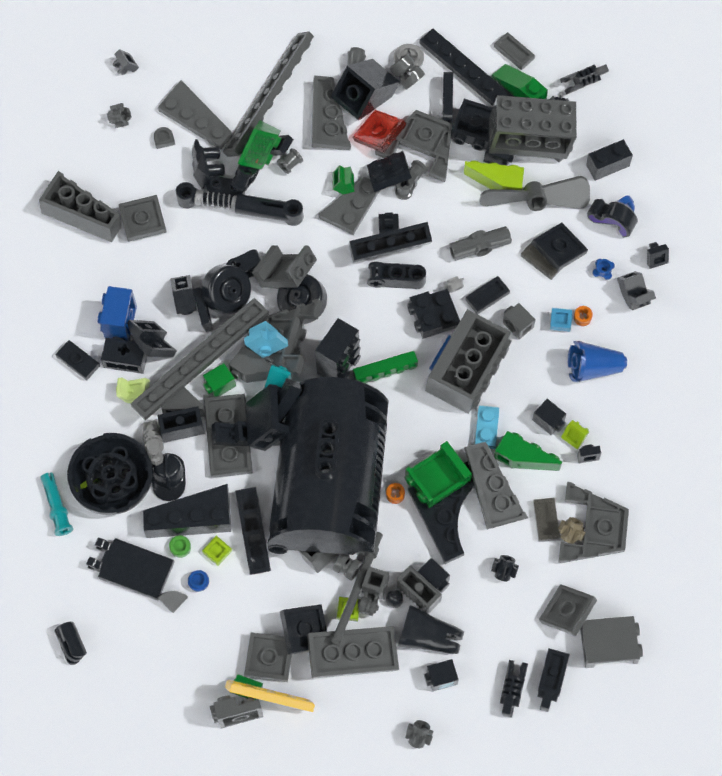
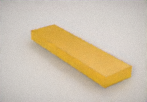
M229 679L225 684V688L231 693L305 711H314L315 704L306 698Z

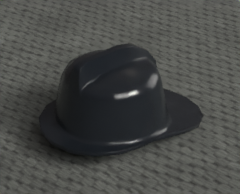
M165 453L163 454V461L159 466L152 464V487L158 498L163 501H173L181 497L185 491L184 461L176 454Z

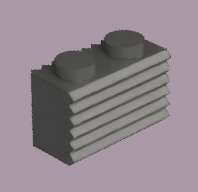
M411 565L397 578V588H400V591H403V594H406V597H409V600H412V603H416V606H419V609H422L425 613L429 614L441 602L442 594Z

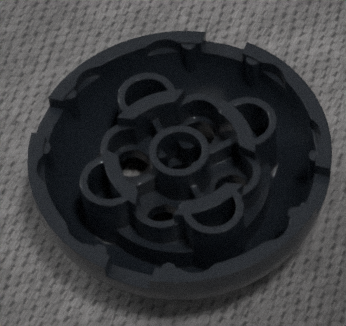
M103 433L101 436L86 440L72 455L67 470V480L74 498L87 510L100 515H117L133 509L147 495L153 477L152 463L146 449L134 438L120 433ZM111 462V464L103 467L104 463ZM123 469H129L130 471L127 472L126 476L121 474ZM101 479L102 483L101 485L93 484V481ZM86 481L87 487L82 489L80 484ZM114 487H119L121 489L117 493H112V489Z

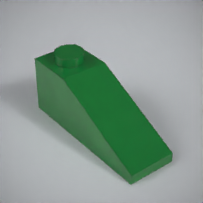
M504 64L492 74V78L514 97L547 99L548 89L534 77L514 67Z

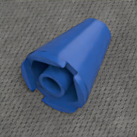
M573 341L575 345H571L569 348L567 363L568 367H572V373H569V377L573 382H582L622 373L627 367V357L620 351L582 341Z

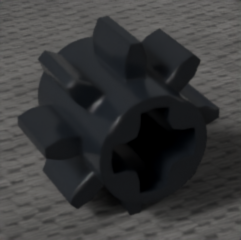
M501 555L499 559L495 558L491 569L492 572H495V578L505 582L510 581L511 577L515 578L519 565L515 564L516 560L508 555Z

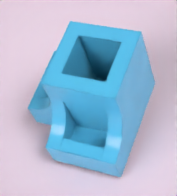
M267 321L250 328L249 336L244 337L245 345L262 358L270 356L288 346V339L281 335Z

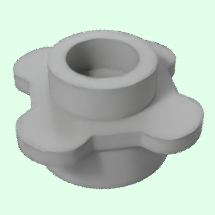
M456 276L447 280L448 284L444 286V289L448 288L449 293L463 288L464 278L459 279Z

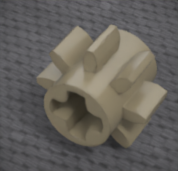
M569 517L566 521L562 520L558 527L559 533H561L560 538L572 544L577 542V540L582 541L586 533L583 527L584 524L574 517Z

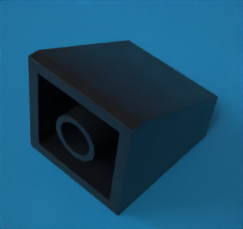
M369 59L346 66L331 98L357 120H361L392 98L400 81L374 59Z

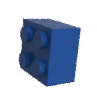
M108 286L107 292L103 293L102 296L103 310L98 314L97 322L100 324V331L103 332L105 339L120 337L130 341L131 332L127 322L134 320L137 309L133 290Z

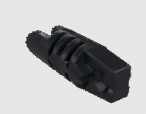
M593 64L583 70L560 78V82L566 83L573 79L575 86L564 90L567 95L600 81V76L609 72L607 64L597 68Z
M509 660L500 699V704H503L502 715L512 718L514 708L519 707L528 663L522 662L519 677L512 676L515 668L514 660Z

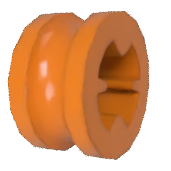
M579 306L574 313V322L583 327L589 325L593 317L592 310L587 306ZM580 313H581L582 315H583V313L587 314L586 319H585V318L580 319V318H579Z
M399 483L390 484L386 490L387 500L392 504L401 503L405 498L404 487ZM395 489V492L399 490L400 497L396 498V495L395 498L392 497V490Z

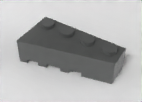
M59 170L39 199L42 214L107 241L113 242L121 229L120 214L101 200H96L90 192L82 190L77 186V183L73 180H68Z

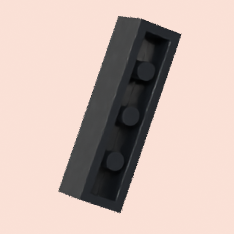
M428 222L351 240L348 245L354 263L431 244L432 237Z

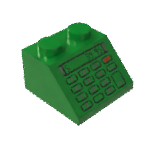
M260 120L254 127L238 164L261 170L264 165L269 166L273 155L270 153L273 147L277 149L282 139L279 137L281 130Z

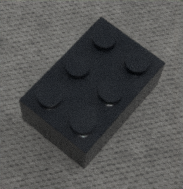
M337 318L315 350L317 375L320 377L347 378L349 376V369L352 365L356 366L361 358V347L359 345L361 339H359V330Z

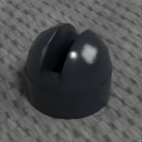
M395 589L389 591L386 595L387 605L391 608L400 607L403 603L402 593ZM392 594V595H394V596L400 598V600L398 601V600H396L395 598L391 597L390 595Z

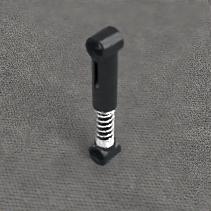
M189 182L180 183L176 188L178 204L185 209L192 208L196 204L200 206L207 205L208 207L212 205L214 208L218 206L219 209L223 207L224 210L228 208L235 211L236 214L285 221L291 226L299 225L304 219L303 205L296 199L281 201L244 194L230 197V194L225 196V194H214V192L212 194L209 191L205 193L203 190L195 188ZM185 194H190L188 197H183ZM291 211L297 212L296 214H290Z

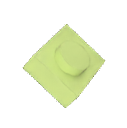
M122 377L118 378L116 395L126 403H132L150 387V380L141 378L127 381Z

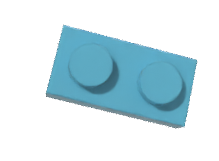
M478 407L475 444L486 442L490 449H496L499 418L498 407Z

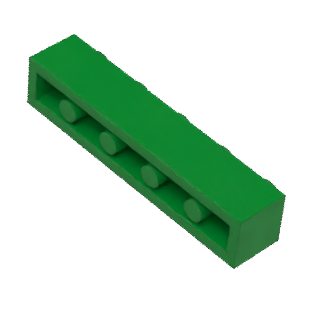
M410 351L354 368L353 375L356 381L363 383L377 381L382 377H390L395 373L400 374L405 370L415 369L418 367V360L415 351Z

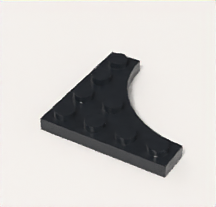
M468 461L464 462V464L470 471ZM472 477L470 482L430 508L426 503L422 504L416 495L418 492L414 487L408 488V493L444 564L464 556L458 534V517L463 502L475 487Z

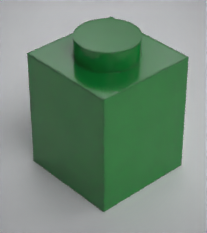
M224 363L203 375L204 383L202 385L208 395L212 393L214 397L221 396L236 387L235 378Z

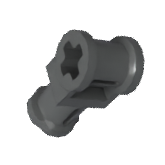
M413 160L411 163L410 173L412 178L396 184L395 194L401 200H407L412 196L413 190L417 186V181L422 174H426L428 171L424 163L419 160Z

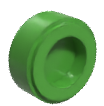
M178 535L171 539L169 548L173 556L183 558L190 553L191 544L187 537Z

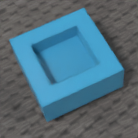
M552 308L550 330L570 332L572 310Z

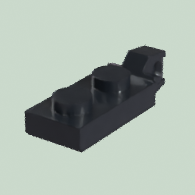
M548 648L538 687L537 697L542 698L540 710L548 712L551 701L557 702L570 654Z

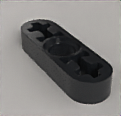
M443 72L442 120L449 123L453 121V72Z

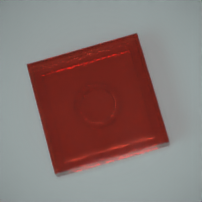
M375 109L354 134L353 139L357 143L384 153L407 124L405 120Z

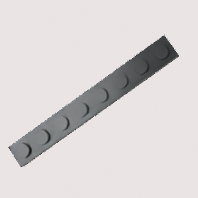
M310 31L298 33L224 148L223 153L227 157L239 156L243 153L254 127L260 120H264L263 116L273 106L275 97L283 90L282 86L291 77L294 67L300 63L303 53L310 47V42L314 37Z
M253 298L131 403V407L146 421L247 334L250 328L256 326L268 316V310L257 299Z

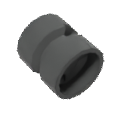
M409 53L389 68L395 77H400V83L406 90L425 75L420 66L414 65L415 60Z

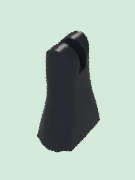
M410 605L398 647L459 654L461 645L447 640L446 637L462 640L465 631Z

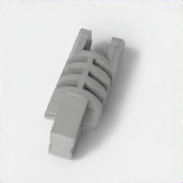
M156 420L143 423V440L151 462L159 466L163 461L162 451L164 445L161 431Z

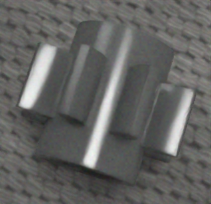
M123 103L111 105V110L107 113L109 123L115 124V128L129 125L128 121L132 118L129 108L124 107Z
M417 720L414 725L409 723L405 738L409 739L408 742L412 747L421 749L425 744H431L434 731L430 730V725L427 722Z

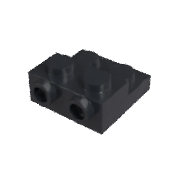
M464 98L451 130V139L459 145L464 143L470 144L478 151L486 149L489 143V117L493 107Z
M448 289L432 294L427 291L409 297L407 308L409 314L414 315L416 320L414 321V327L417 333L420 332L422 339L456 329L460 319Z

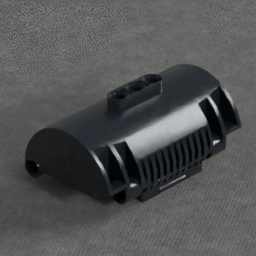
M319 377L299 382L302 391L283 420V424L289 426V434L280 441L269 526L270 537L267 542L268 550L274 554H285L288 550L354 555L357 552H374L389 400L378 389L352 379ZM334 431L332 434H327L326 432ZM331 450L332 452L324 453L323 451ZM323 469H329V470H330V471L327 472V473L321 472V470H323Z

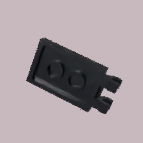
M98 537L95 546H97L96 549L105 552L101 561L89 557L86 563L88 565L87 568L100 572L98 578L158 601L157 597L162 593L175 561L117 538L114 539L113 543H110Z

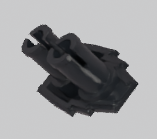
M195 139L191 150L193 156V176L201 189H204L210 176L225 175V167L223 163L207 165L206 159L220 158V148L218 146L203 148L200 146L199 141Z

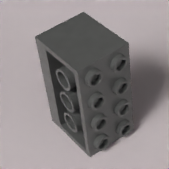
M497 95L489 117V153L555 159L568 158L577 138L575 101Z
M467 309L429 374L425 391L467 414L470 413L472 408L476 410L483 392H486L492 376H495L501 360L505 358L512 342L509 339L511 332Z

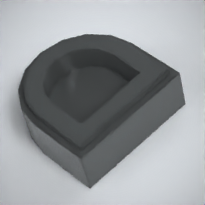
M160 127L154 132L156 149L175 145L173 133L169 128Z

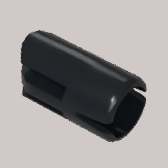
M69 621L60 624L54 630L67 662L70 665H76L86 655L87 651L75 623Z

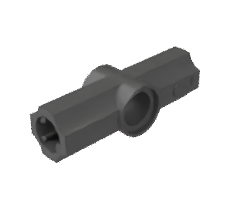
M504 226L488 232L484 230L476 231L469 238L449 243L452 258L457 261L473 255L477 257L487 255L492 249L511 244L512 239L509 229Z

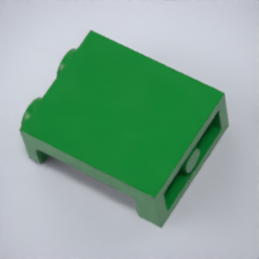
M446 441L440 445V450L412 468L409 466L405 468L404 479L410 487L416 489L418 492L416 495L422 504L426 503L430 508L470 482L472 473L449 442Z

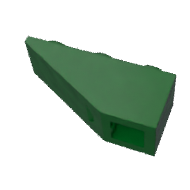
M507 431L494 452L495 459L510 468L559 471L562 466V461L557 455L546 453L539 445L523 440V437L515 432Z

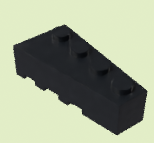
M228 484L143 510V527L146 538L231 532Z

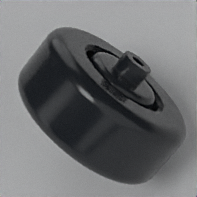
M215 266L208 271L203 279L201 287L202 297L205 304L215 312L223 314L237 313L249 301L251 295L249 277L237 266Z
M309 274L305 276L298 287L279 288L277 293V305L280 311L285 309L290 311L296 309L297 305L303 303L308 305L312 303V300L319 299L323 302L319 314L320 317L327 305L325 287L320 281ZM301 319V321H304V324L311 323L316 320Z

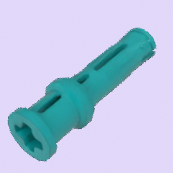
M52 472L41 475L40 479L51 510L49 517L54 522L55 535L64 536L71 533L74 529L67 517L68 510L63 507L54 474Z

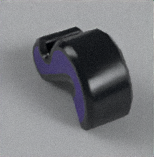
M595 199L587 212L588 219L593 223L618 226V230L623 238L631 235L638 222V218L633 210L621 202H610L607 204L603 199Z

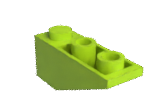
M474 160L470 162L465 161L464 175L489 189L522 190L524 167L500 165L498 163H480Z

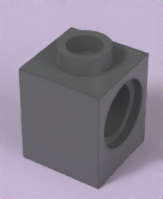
M520 303L514 307H508L503 313V324L519 340L534 328L536 319Z

